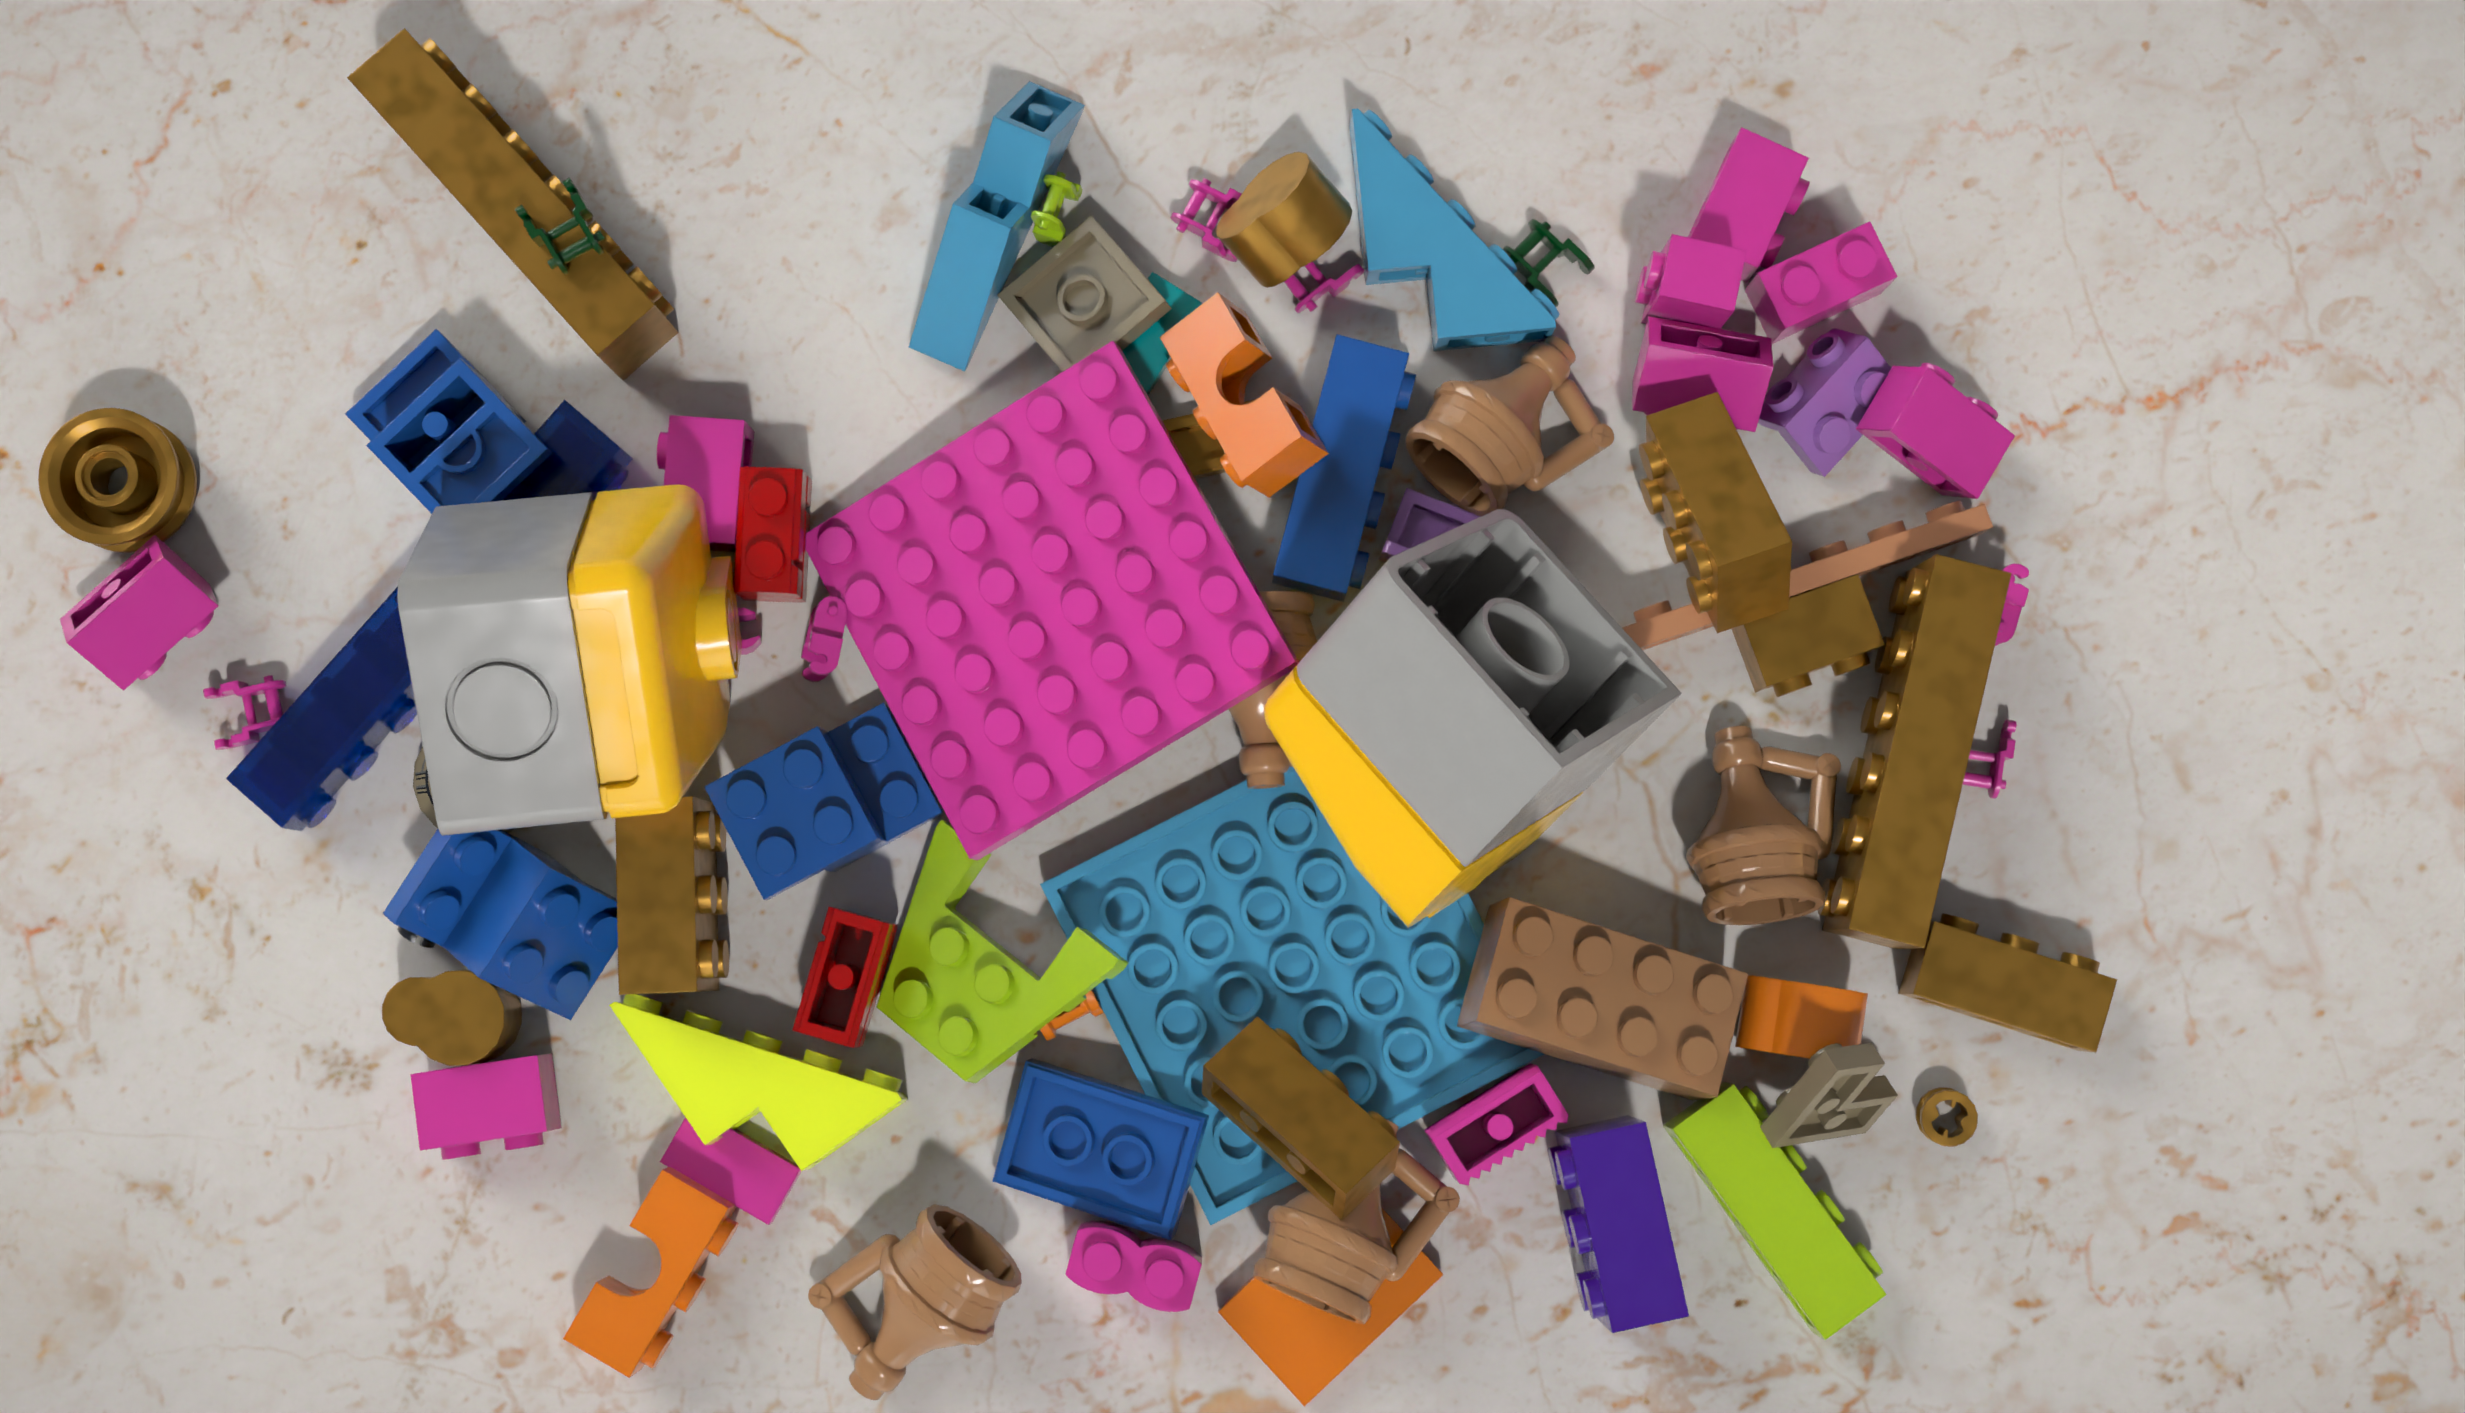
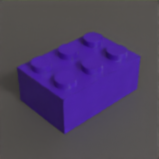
M1626 1115L1556 1130L1555 1136L1558 1146L1548 1148V1155L1556 1185L1562 1184L1563 1189L1568 1190L1571 1209L1562 1210V1219L1569 1247L1576 1248L1578 1255L1582 1254L1585 1271L1575 1274L1583 1310L1589 1311L1592 1319L1597 1318L1612 1333L1689 1317L1646 1122Z

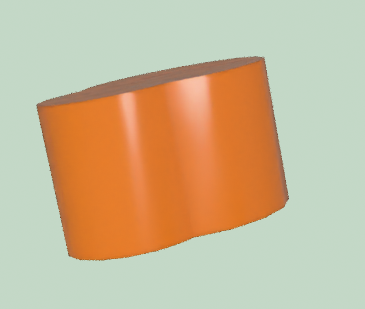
M1748 975L1741 1001L1735 1047L1810 1059L1817 1051L1831 1044L1839 1043L1843 1047L1859 1045L1862 1040L1868 994L1816 984Z

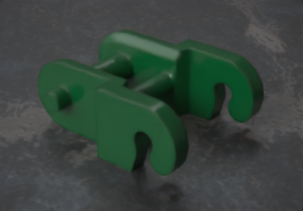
M570 177L563 180L562 183L576 205L572 210L574 217L552 230L546 232L543 228L538 229L522 204L515 208L518 216L523 220V225L531 239L539 247L545 244L553 258L547 261L551 269L559 266L564 275L569 273L567 263L589 250L594 249L599 255L603 254L604 251L599 242L605 239L601 231L594 234L586 220L593 217V214ZM579 225L585 237L559 251L553 240Z
M1532 219L1528 223L1532 232L1515 249L1505 246L1503 250L1512 259L1517 270L1527 278L1524 286L1531 293L1534 289L1540 290L1557 307L1559 303L1555 296L1537 279L1539 274L1556 257L1560 258L1562 256H1565L1571 263L1578 261L1581 264L1580 269L1587 275L1595 269V266L1590 258L1569 238L1562 244L1549 231L1551 226L1547 222L1541 224L1537 220ZM1541 241L1550 251L1532 267L1524 257Z

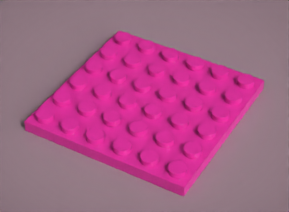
M1114 341L1109 342L806 533V551L830 596L838 597L846 604L847 619L845 625L969 859L979 860L1291 672L1299 663L1123 351Z

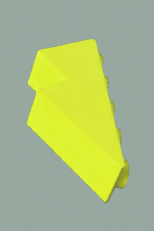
M625 994L622 1003L614 1001L609 1005L704 1145L714 1144L730 1128L736 1130L761 1112L800 1170H810L908 1100L905 1094L899 1091L902 1079L866 1068L862 1080L839 1072L842 1064L840 1059L806 1049L803 1060L779 1053L782 1044L781 1040L750 1030H746L743 1041L719 1033L722 1021L686 1010L683 1021L659 1014L663 1002L639 994Z

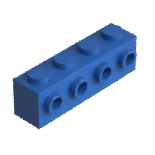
M1336 334L1312 425L1329 454L1299 475L1273 573V584L1344 602L1348 586L1357 589L1361 588L1370 554L1358 550L1363 528L1376 529L1385 493L1375 491L1374 486L1379 467L1392 470L1401 436L1400 433L1389 431L1395 407L1403 410L1408 409L1416 374L1405 371L1409 353Z

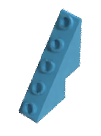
M1029 81L993 116L974 181L952 205L909 348L964 372L966 371L999 299L998 294L1003 290L1032 226V211L1039 210L1048 189L1043 181L1046 174L1055 175L1083 113L1084 104Z
M1358 108L1352 109L1349 128L1363 266L1365 270V285L1426 280L1433 351L1544 341L1548 336H1552L1556 328L1555 320L1559 317V312L1551 300L1538 289H1534L1531 293L1514 276L1517 272V267L1508 254L1496 244H1492L1489 248L1472 231L1476 225L1465 208L1454 199L1449 200L1447 203L1430 186L1434 183V180L1428 169L1415 156L1409 154L1404 158L1389 142L1392 138L1390 130L1373 111L1367 110L1363 114Z

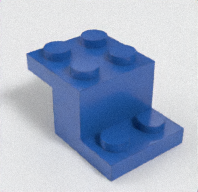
M437 329L345 413L370 440L366 446L431 514L435 507L502 501L553 453L525 424L526 420Z
M884 702L829 732L816 726L704 786L763 900H769L823 870L836 872L944 814L890 710Z
M437 829L383 912V915L393 924L445 948L478 978L569 1020L573 1018L618 948L617 899L583 882L546 852L503 830L442 836L439 829Z

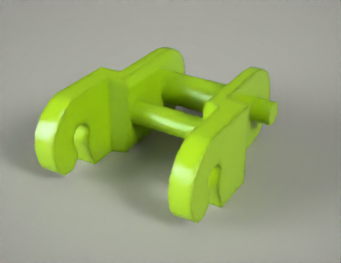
M1057 172L1056 176L1050 174L1044 176L1043 181L1049 190L1042 211H1032L1031 214L1035 224L1032 231L1036 240L1050 247H1054L1065 238L1066 229L1061 220L1058 219L1064 198L1078 201L1083 191L1081 185L1066 180V174L1062 172Z

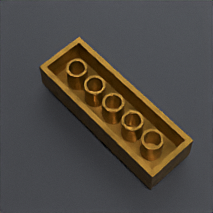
M404 28L347 77L593 352L623 381L679 333L666 318L674 308L637 266L628 274L626 273L634 264L596 220L589 227L594 234L598 231H601L605 239L599 242L604 253L599 255L594 249H591L568 262L569 273L567 275L563 274L559 266L551 269L547 262L553 258L545 244L539 247L531 239L523 225V220L518 216L515 208L522 204L537 228H543L548 232L574 217L572 210L576 205L571 199L570 193L560 180L539 160L538 156L522 138L509 127L474 85L463 76L431 38L420 45ZM591 217L588 220H586L587 223L589 224L593 220V218ZM578 225L554 239L553 242L557 249L561 251L584 238L585 234Z
M1936 554L1906 571L1905 577L1898 576L1889 600V612L1896 614L1891 637H1883L1885 645L1878 648L1875 660V672L1882 674L1877 698L1869 697L1861 719L1860 731L1861 733L1868 734L1863 758H1854L1847 778L1846 792L1854 795L1848 819L1842 817L1839 820L1833 838L1832 853L1840 855L1834 880L1827 878L1822 887L1826 894L1825 904L1818 910L1819 915L1825 916L1822 931L1893 949L1925 948L2012 573Z

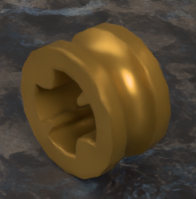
M1938 1087L1929 1090L1920 1098L1916 1107V1121L1919 1130L1928 1139L1941 1146L1955 1147L1964 1144L1973 1136L1978 1124V1113L1974 1103L1966 1095L1952 1088ZM1942 1101H1945V1104L1952 1108L1958 1103L1962 1111L1955 1116L1954 1119L1958 1128L1951 1133H1948V1130L1942 1126H1939L1936 1132L1931 1123L1939 1116L1935 1106Z

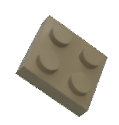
M1092 215L998 294L1002 302L1062 372L1111 341H1114L1120 346L1121 350H1124L1171 310L1167 301Z

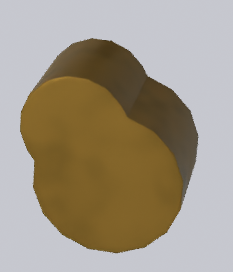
M1298 151L1277 159L1258 173L1247 185L1240 198L1224 213L1218 223L1216 234L1259 284L1268 288L1286 281L1301 267L1315 261L1328 251L1346 230L1353 211L1350 203L1306 153Z
M470 970L446 971L435 977H409L396 983L387 992L382 1004V1020L387 1032L397 1041L417 1046L430 1059L447 1066L486 1063L503 1055L515 1042L522 1025V1006L517 995L478 978Z

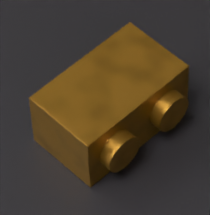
M1858 574L1789 598L1788 610L1732 628L1755 693L1773 687L1776 697L1811 686L1812 682L1809 673L1831 666L1836 677L1871 664L1867 653L1885 645Z

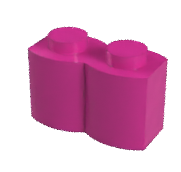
M1088 1221L1081 1223L1077 1230L1065 1275L1078 1286L1095 1293L1121 1294L1128 1292L1135 1300L1152 1309L1165 1312H1180L1190 1309L1202 1266V1256L1190 1246L1173 1239L1149 1238L1141 1240L1134 1232L1119 1224L1107 1221Z

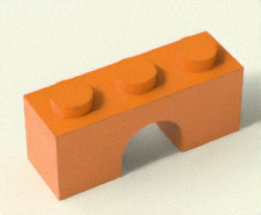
M1220 293L1214 294L1160 336L1162 343L1172 358L1166 362L1169 373L1184 391L1191 392L1198 404L1193 409V415L1209 437L1214 440L1218 439L1225 452L1220 457V462L1236 485L1241 488L1249 485L1270 498L1329 454L1302 407L1274 387L1255 401L1245 404L1244 393L1249 379L1258 369L1273 358L1247 313Z
M672 1167L662 1169L629 1225L649 1237L656 1244L660 1252L661 1270L656 1282L651 1288L635 1289L623 1284L610 1275L597 1281L563 1339L628 1378L639 1372L644 1365L653 1369L664 1355L673 1338V1334L665 1329L677 1308L686 1313L705 1284L706 1279L698 1274L710 1252L719 1257L738 1227L739 1223L731 1219L736 1209L735 1204Z

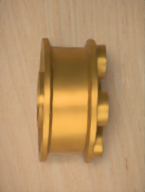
M120 408L95 409L69 420L50 439L42 455L39 467L38 482L41 499L53 521L71 536L114 552H136L154 535L162 542L168 540L185 523L196 497V470L192 457L183 442L174 433L160 424L138 413ZM125 466L128 473L127 483L120 492L111 495L108 489L110 476L116 469Z

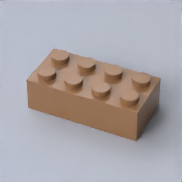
M1508 897L1489 905L1457 1027L1689 1100L1718 1097L1748 973Z

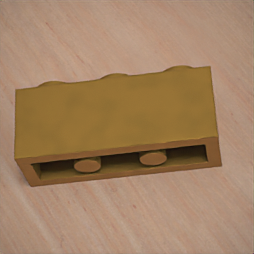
M1944 913L1941 915L1940 922L1931 921L1925 948H1911L1898 994L2073 1050L2097 1052L2118 980L2097 973L2100 962L2068 952H2062L2060 961L2037 954L2040 945L2038 942L2009 933H2002L2000 942L1977 935L1978 923Z
M1257 1016L1203 1065L1202 1095L1340 1220H1343L1395 1170L1400 1141L1397 1140L1396 1133L1389 1122L1374 1111L1367 1113L1349 1097L1347 1088L1335 1074L1326 1069L1319 1071L1302 1056L1299 1045L1286 1031L1280 1028L1273 1030Z

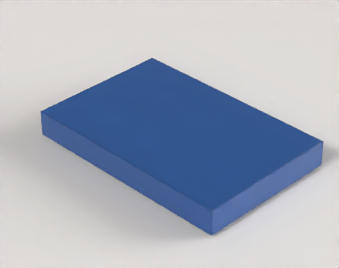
M1031 1058L1025 1062L993 1182L1171 1240L1177 1232L1209 1115Z

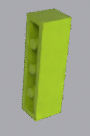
M1722 1082L1718 1097L1697 1100L1664 1124L1663 1127L1812 1333L1826 1340L1887 1295L1876 1280L1883 1271L1872 1254L1861 1242L1851 1246L1837 1227L1845 1219L1831 1198L1823 1190L1813 1194L1800 1173L1806 1170L1807 1167L1794 1147L1789 1145L1772 1148L1760 1128L1763 1124L1762 1122L1769 1117V1114L1757 1096L1747 1086L1738 1090L1734 1084Z

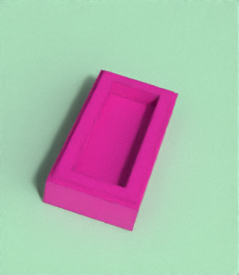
M686 1117L660 1160V1163L674 1168L768 1225L774 1221L802 1172L793 1161L737 1129L733 1130L730 1128L714 1144L704 1145Z

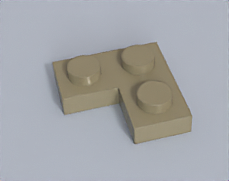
M1839 1043L1831 1044L1817 1051L1809 1059L1808 1070L1794 1086L1780 1094L1776 1100L1777 1107L1760 1126L1772 1148L1863 1134L1870 1129L1898 1096L1885 1075L1875 1076L1884 1066L1885 1062L1872 1043L1844 1047Z

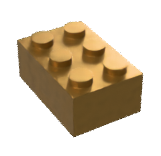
M1718 392L1647 415L1646 442L1639 444L1640 458L1647 474V478L1640 480L1641 493L1650 514L1660 513L1666 525V528H1663V537L1671 560L1674 564L1683 562L1690 575L1686 579V585L1696 612L1698 614L1707 612L1716 632L1720 633L1788 610L1792 540Z
M693 796L682 797L675 808L665 813L615 818L619 995L720 991L719 978H727L729 973V949L726 940H718V915H725L727 912L728 891L725 877H717L716 852L725 851L726 828L719 814H715L713 803Z

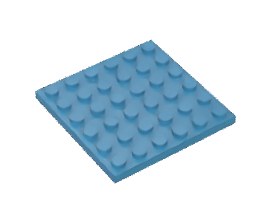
M1289 767V770L1284 773L1285 786L1248 789L1247 780L1040 884L1067 939H1069L1076 927L1087 929L1129 962L1121 973L1113 979L1106 978L1094 987L1093 991L1145 1095L1209 1115L1190 1185L1210 1225L1297 1182L1289 1172L1202 1095L1203 1065L1257 1016L1273 1030L1280 1028L1286 1031L1299 1045L1302 1056L1319 1071L1326 1069L1335 1074L1347 1088L1349 1097L1367 1113L1374 1111L1380 1114L1385 1119L1396 1124L1399 1129L1544 1055L1537 1051L1457 1027L1484 923L1469 894L1467 893L1431 918L1426 916L1408 928L1355 868L1293 767Z

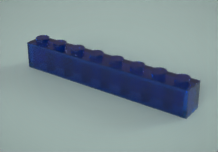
M564 400L534 433L553 453L503 500L592 492V498L595 500L598 492L618 490L629 474L626 467L633 458ZM398 586L226 778L283 829L303 831L306 826L313 828L320 824L335 807L336 800L333 796L348 779L355 781L363 776L378 758L379 754L375 751L377 746L391 731L394 734L402 731L417 715L399 615Z

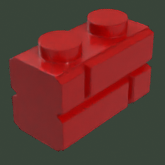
M740 467L734 592L743 600L806 602L808 576L806 533L810 531V514L805 509L811 506L812 480L803 469Z
M829 906L821 931L825 936V941L818 942L792 1031L851 1048L863 1046L897 932V924Z

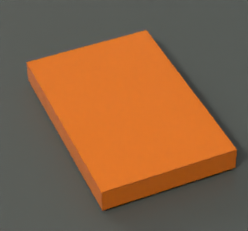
M1382 1208L1391 1247H1393L1404 1231ZM1421 1251L1399 1280L1388 1281L1385 1279L1369 1302L1372 1306L1371 1317L1365 1324H1358L1308 1305L1262 1283L1254 1276L1218 1309V1313L1305 1407L1444 1274Z

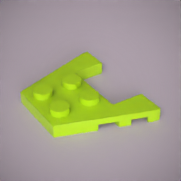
M941 820L935 828L876 1008L964 1081L977 1083L1038 1036L1037 1031L1063 1011L1070 1012L1086 1000L1085 994L1106 978L1113 979L1126 968L1129 962L1087 929L1076 927L1042 977H1039L956 910V905L989 860L991 854L989 853L979 860L969 859L951 823Z

